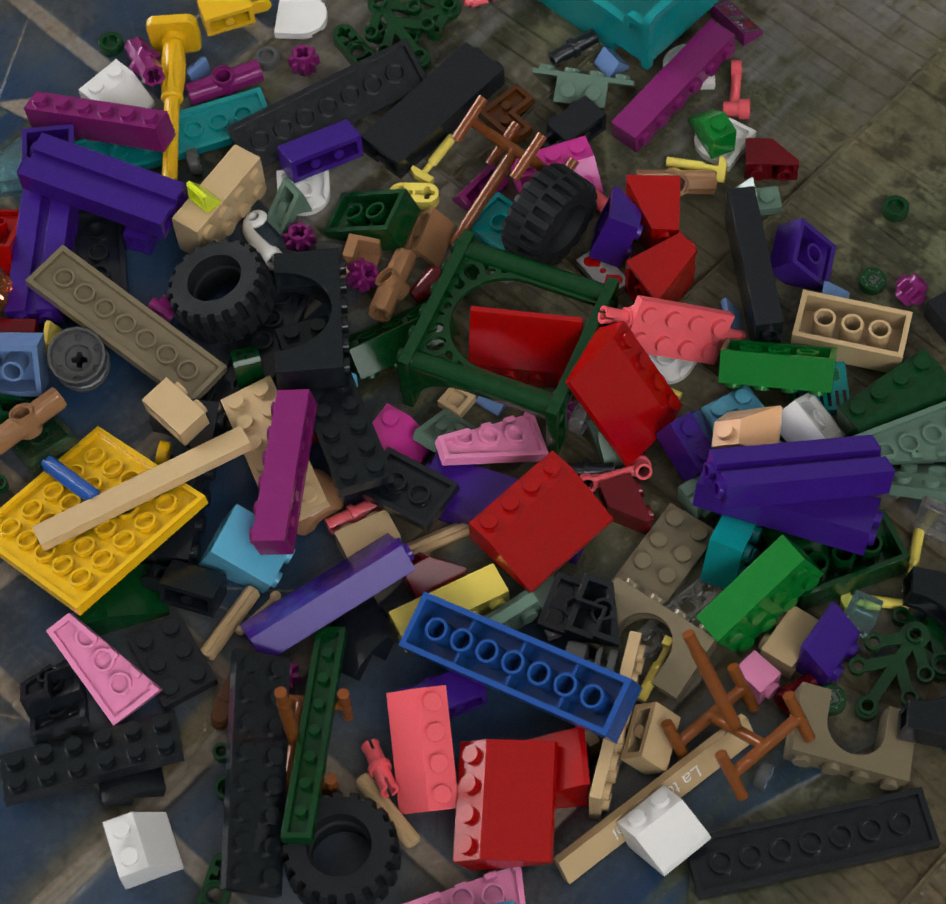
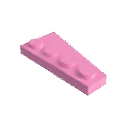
M524 412L523 416L516 418L514 415L505 417L503 421L498 423H483L479 428L473 430L465 428L440 435L435 441L442 466L540 461L549 454L535 415Z
M68 613L46 630L113 726L120 724L163 690L73 613Z
M512 867L498 872L495 870L484 874V877L476 880L464 881L454 885V888L443 892L437 891L404 904H496L514 900L515 904H526L521 867Z

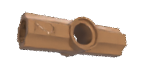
M672 167L667 170H636L635 175L680 176V196L684 194H715L717 187L715 170H680Z
M403 247L395 249L388 267L382 270L376 277L375 284L378 288L371 301L368 313L373 320H378L382 323L390 321L397 303L409 293L410 285L407 281L416 264L415 259L417 257L412 250H407Z
M51 387L31 403H21L10 410L9 419L0 424V455L22 439L30 440L37 437L43 430L42 425L66 408L67 404L64 398L55 388Z

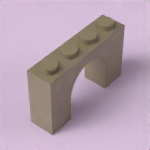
M616 577L613 584L619 636L628 625L641 619L657 620L670 629L673 640L671 652L651 683L657 690L680 704L700 674L682 634L687 630H693L708 658L715 651L718 642L702 624L697 627L690 623V617L677 608L674 611L669 610L664 606L666 602L657 595L650 593L647 596L640 592L641 586L633 580L626 578L623 581ZM582 641L598 651L600 646L605 647L604 656H607L612 646Z
M802 682L794 693L815 734V739L811 742H805L798 728H795L786 736L783 759L792 761L794 765L799 767L811 766L821 769L827 775H844L850 777L856 783L869 782L880 785L879 787L885 791H899L910 781L914 743L898 740V716L901 709L889 706L879 716L876 742L872 753L866 755L851 754L834 742L828 730L827 719L832 690Z

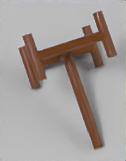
M478 95L451 138L461 143L470 127H472L496 145L485 161L487 164L493 163L496 165L505 150L507 153L459 224L458 229L449 241L451 245H453L456 238L460 239L464 229L470 231L517 158L520 160L509 175L517 181L520 180L528 166H531L538 172L541 171V168L549 166L536 156L547 137L538 132L528 148L524 150L512 142L521 125L512 120L502 136L477 118L488 101L481 95ZM570 157L565 165L574 171L579 162Z
M687 630L682 634V637L715 704L680 734L671 719L662 721L661 727L679 760L689 754L685 745L711 723L754 746L735 765H733L726 750L722 749L715 753V758L737 800L743 801L748 798L749 794L740 779L742 774L795 728H798L805 742L813 741L815 734L793 691H788L783 695L791 716L766 738L743 727L733 704L742 697L748 711L751 713L759 709V704L738 663H731L727 667L735 687L726 693L693 630Z
M280 686L275 689L274 695L289 743L286 770V792H288L305 695L289 694L288 697L286 688ZM341 688L337 692L338 698L335 710L341 711L343 720L351 721L354 718L350 694L346 688ZM333 773L326 775L322 788V794L329 795L330 798L333 797V792L340 791L337 776Z

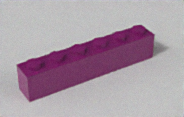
M710 19L611 122L612 136L635 152L642 146L648 145L657 130L664 128L669 122L670 117L684 107L686 100L701 89L703 82L709 76L712 77L716 74L724 60H728L733 56L736 50L735 34Z
M39 91L33 94L23 108L32 128L74 124L75 138L165 152L176 136L169 114L163 110Z
M310 389L277 390L275 402L271 404L272 422L271 426L267 428V451H264L262 456L263 474L258 479L259 497L258 501L254 503L255 521L254 526L249 531L250 542L255 546L260 555L294 554L318 405Z

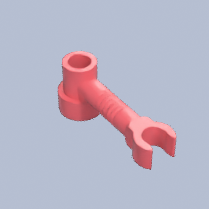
M732 60L730 100L724 101L723 112H725L727 117H739V120H750V99H740L742 60Z
M642 454L631 466L602 474L591 475L590 473H583L579 477L583 481H592L588 488L593 493L596 488H599L600 482L630 472L633 477L646 480L652 475V465L648 457Z

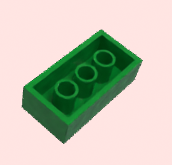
M726 338L720 352L718 383H725V387L741 388L742 385L753 386L754 390L768 391L772 387L781 388V392L798 393V390L809 391V394L814 396H825L826 393H832L835 380L837 348Z
M782 534L709 603L696 618L718 643L739 655L741 652L750 649L755 639L762 632L770 630L775 625L776 619L784 611L791 610L803 593L812 590L819 583V578L824 573L799 546Z

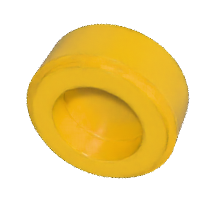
M163 440L159 442L155 456V463L157 465L170 460L172 453L171 442Z

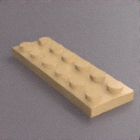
M270 375L220 400L232 428L241 426L251 442L253 450L244 453V456L257 485L259 477L263 474L262 456L263 452L267 451V428L271 426L272 422L271 404L275 402L277 387ZM310 460L308 461L299 522L330 507V503Z
M630 631L619 674L634 680L638 684L639 674L642 675L646 645L641 644L642 633ZM632 711L617 744L603 738L589 795L590 819L601 821L603 811L609 812L612 800V785L617 780L619 756L622 755L626 740L624 738L626 728L629 729Z

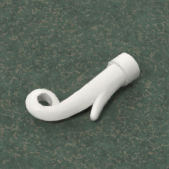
M254 210L244 218L242 231L247 242L261 254L269 270L274 271V254L282 252L254 230L261 227L267 220V213L265 211Z

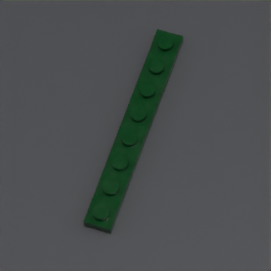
M324 626L317 630L315 634L280 836L282 843H314L337 702V692L339 690L348 633L346 627Z

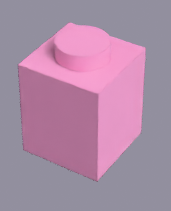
M756 650L739 664L758 704L765 698L771 699L774 697L778 688L781 687L779 685L780 671Z

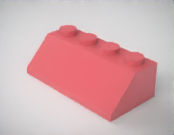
M446 685L386 693L395 780L399 787L397 792L399 811L402 814L455 809L457 803V779Z

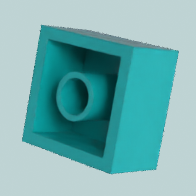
M722 514L709 539L700 580L725 589L748 567L746 566L747 563H753L758 549L753 545L758 543L763 528L757 524Z

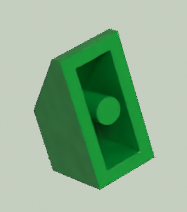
M710 109L688 118L689 125L711 159L735 150L737 131L725 112Z

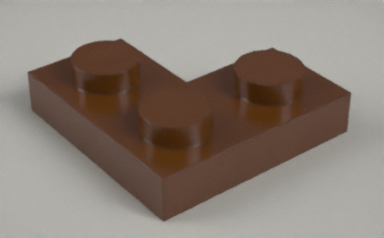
M516 83L485 106L480 112L479 118L502 136L512 120L521 125L512 139V142L518 145L533 134V127L519 115L534 105V97Z

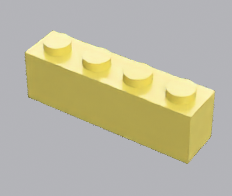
M494 563L429 593L481 616L492 612L510 600L509 590ZM421 597L389 611L390 623L393 624L398 632L397 637L399 641H401Z

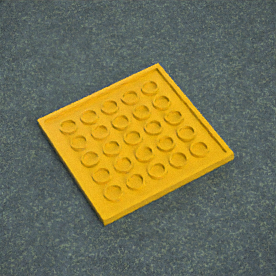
M99 426L58 459L65 466L99 489L100 493L158 466ZM43 471L0 507V558L81 616L204 508L208 501L205 495L190 485L183 483L44 551L32 527L84 502V500Z

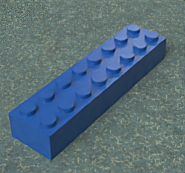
M425 591L399 643L400 647L412 655L615 744L619 740L642 689L634 680Z

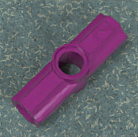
M138 36L134 39H128L125 48L131 60L129 69L141 76L147 85L153 87L156 84H161L165 75L158 61L161 57L160 53L149 47L145 39Z
M256 59L232 68L221 65L214 68L211 75L186 83L185 90L191 105H195L215 97L224 98L234 95L238 89L264 81V76Z

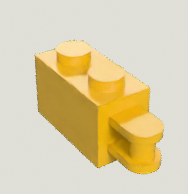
M197 0L200 17L208 37L256 23L254 14L267 11L272 6L270 0Z

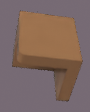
M349 233L342 254L346 266L360 258H364L365 262H373L378 269L382 256L380 239Z

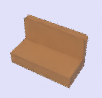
M434 207L420 212L403 248L412 250L416 254V258L422 257L433 267L435 265L440 267L456 225Z

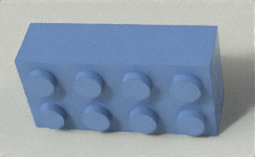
M0 332V393L21 397H39L45 392L49 384L44 333Z

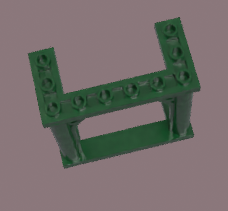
M464 229L460 239L456 238L452 245L450 259L445 260L442 264L441 276L438 282L434 281L431 286L430 298L427 304L423 303L419 310V320L416 326L412 325L410 327L405 347H401L397 353L396 363L399 367L398 378H400L401 383L400 392H402L403 404L414 407L421 391L429 387L459 389L546 419V447L549 453L553 450L558 455L567 437V406L573 395L565 382L597 328L610 325L599 323L598 313H606L600 310L604 305L618 308L619 280L608 277L604 284L476 242L475 233ZM486 270H488V272L493 271L494 273L492 275H487ZM497 281H516L595 307L555 392L551 393L481 369L467 361L457 351L450 335L451 317L459 302L463 298L468 299L471 291L482 285ZM437 325L443 326L441 332H435ZM433 340H443L446 342L445 346L439 350L434 351L426 348L427 344ZM449 353L452 354L453 357L450 360L446 358L445 355Z

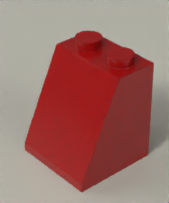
M626 175V195L642 212L640 224H643V230L639 238L645 250L678 234L680 176Z
M679 232L628 259L625 271V292L635 303L637 295L678 302L694 282L697 254L694 242L691 239L687 240L683 233Z
M575 727L528 739L556 741L558 743L555 809L589 806L590 777L585 730Z

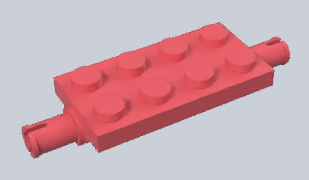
M637 295L632 306L618 309L604 305L600 310L606 313H598V321L601 324H613L624 321L634 333L645 352L650 355L714 365L726 338L746 339L744 330L730 328L735 318L730 311Z

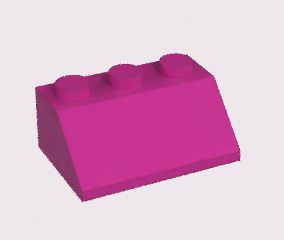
M586 136L539 149L536 156L548 165L553 163L565 165L570 157L578 161L579 163L574 171L593 183L594 187L603 194L595 156ZM516 159L515 163L511 167V172L513 171V169L515 168L516 164L520 159ZM528 166L519 181L513 179L518 193L521 192L525 183L529 182L532 176L538 172L531 166Z
M387 403L372 422L384 452L390 447L420 464L423 463L431 450L426 449L423 445L412 439L415 430L420 427L410 415Z

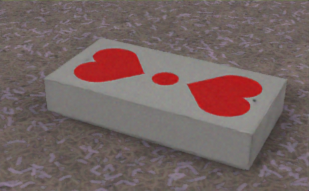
M590 251L576 259V266L587 278L605 284L608 277L619 280V294L625 290V275L617 267L589 257Z

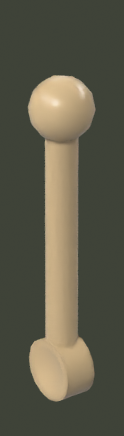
M279 591L271 592L270 599L252 616L280 600L281 593ZM237 625L235 628L237 635H244L241 627Z

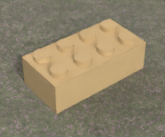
M234 144L200 184L217 196L221 203L210 213H206L188 198L171 219L181 250L192 254L195 252L194 249L196 247H204L208 245L207 242L214 240L221 242V239L229 237L234 232L239 221L249 214L254 203L261 199L266 192L267 187L260 157Z
M803 289L792 332L791 344L837 348L836 362H845L847 365L888 373L902 363L913 312Z

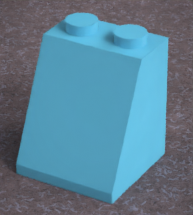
M236 504L221 521L197 566L224 573L227 580L245 587L250 585L259 592L265 593L270 587L275 588L283 575L279 571L283 563L288 564L294 554L260 555L255 546L251 544L249 538L250 528L254 526L255 515Z

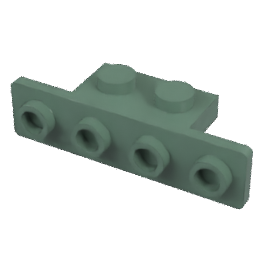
M540 64L539 68L533 67L532 70L534 76L557 79L554 103L570 105L573 101H578L586 95L599 108L605 109L608 86L635 89L636 86L635 81L630 80L631 76L616 74L615 78L605 77V73L600 71H590V75L580 74V69L565 67V71L554 70L555 66Z
M552 575L534 592L528 593L526 590L484 617L515 630L533 622L540 616L555 577Z

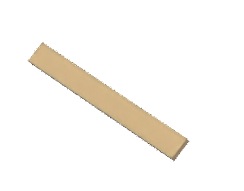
M238 426L32 528L43 550L46 551L253 450V447L241 426Z

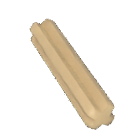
M454 523L406 544L413 555L418 552L426 554L469 536V525Z
M250 585L244 588L202 646L201 652L205 658L212 661L220 653L235 632L236 626L243 621L260 597L259 591Z
M364 773L358 777L356 786L366 798L369 797L376 801L377 808L383 807L386 810L390 821H393L396 827L397 836L404 846L410 849L417 845L420 841L419 834L389 797H382L380 795L377 783L370 774Z

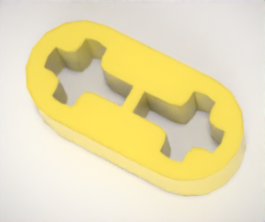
M400 182L390 188V190L407 189L420 210L435 208L440 201L439 190L431 183ZM426 194H431L429 199H424Z

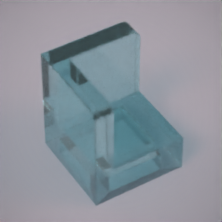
M856 589L845 611V615L858 629L860 637L865 639L868 634L872 633L879 619L883 601Z

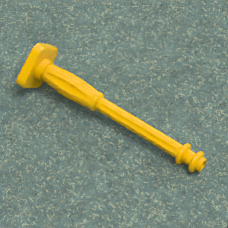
M191 14L151 16L146 20V30L151 47L162 55L160 64L165 78L161 83V101L164 103V111L168 112L176 136L165 152L162 153V175L178 180L180 104L184 100L183 92L186 79L185 53L198 52L202 48V37L196 17Z

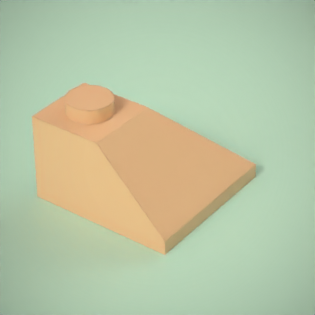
M782 406L725 413L714 422L711 447L713 449L779 443Z

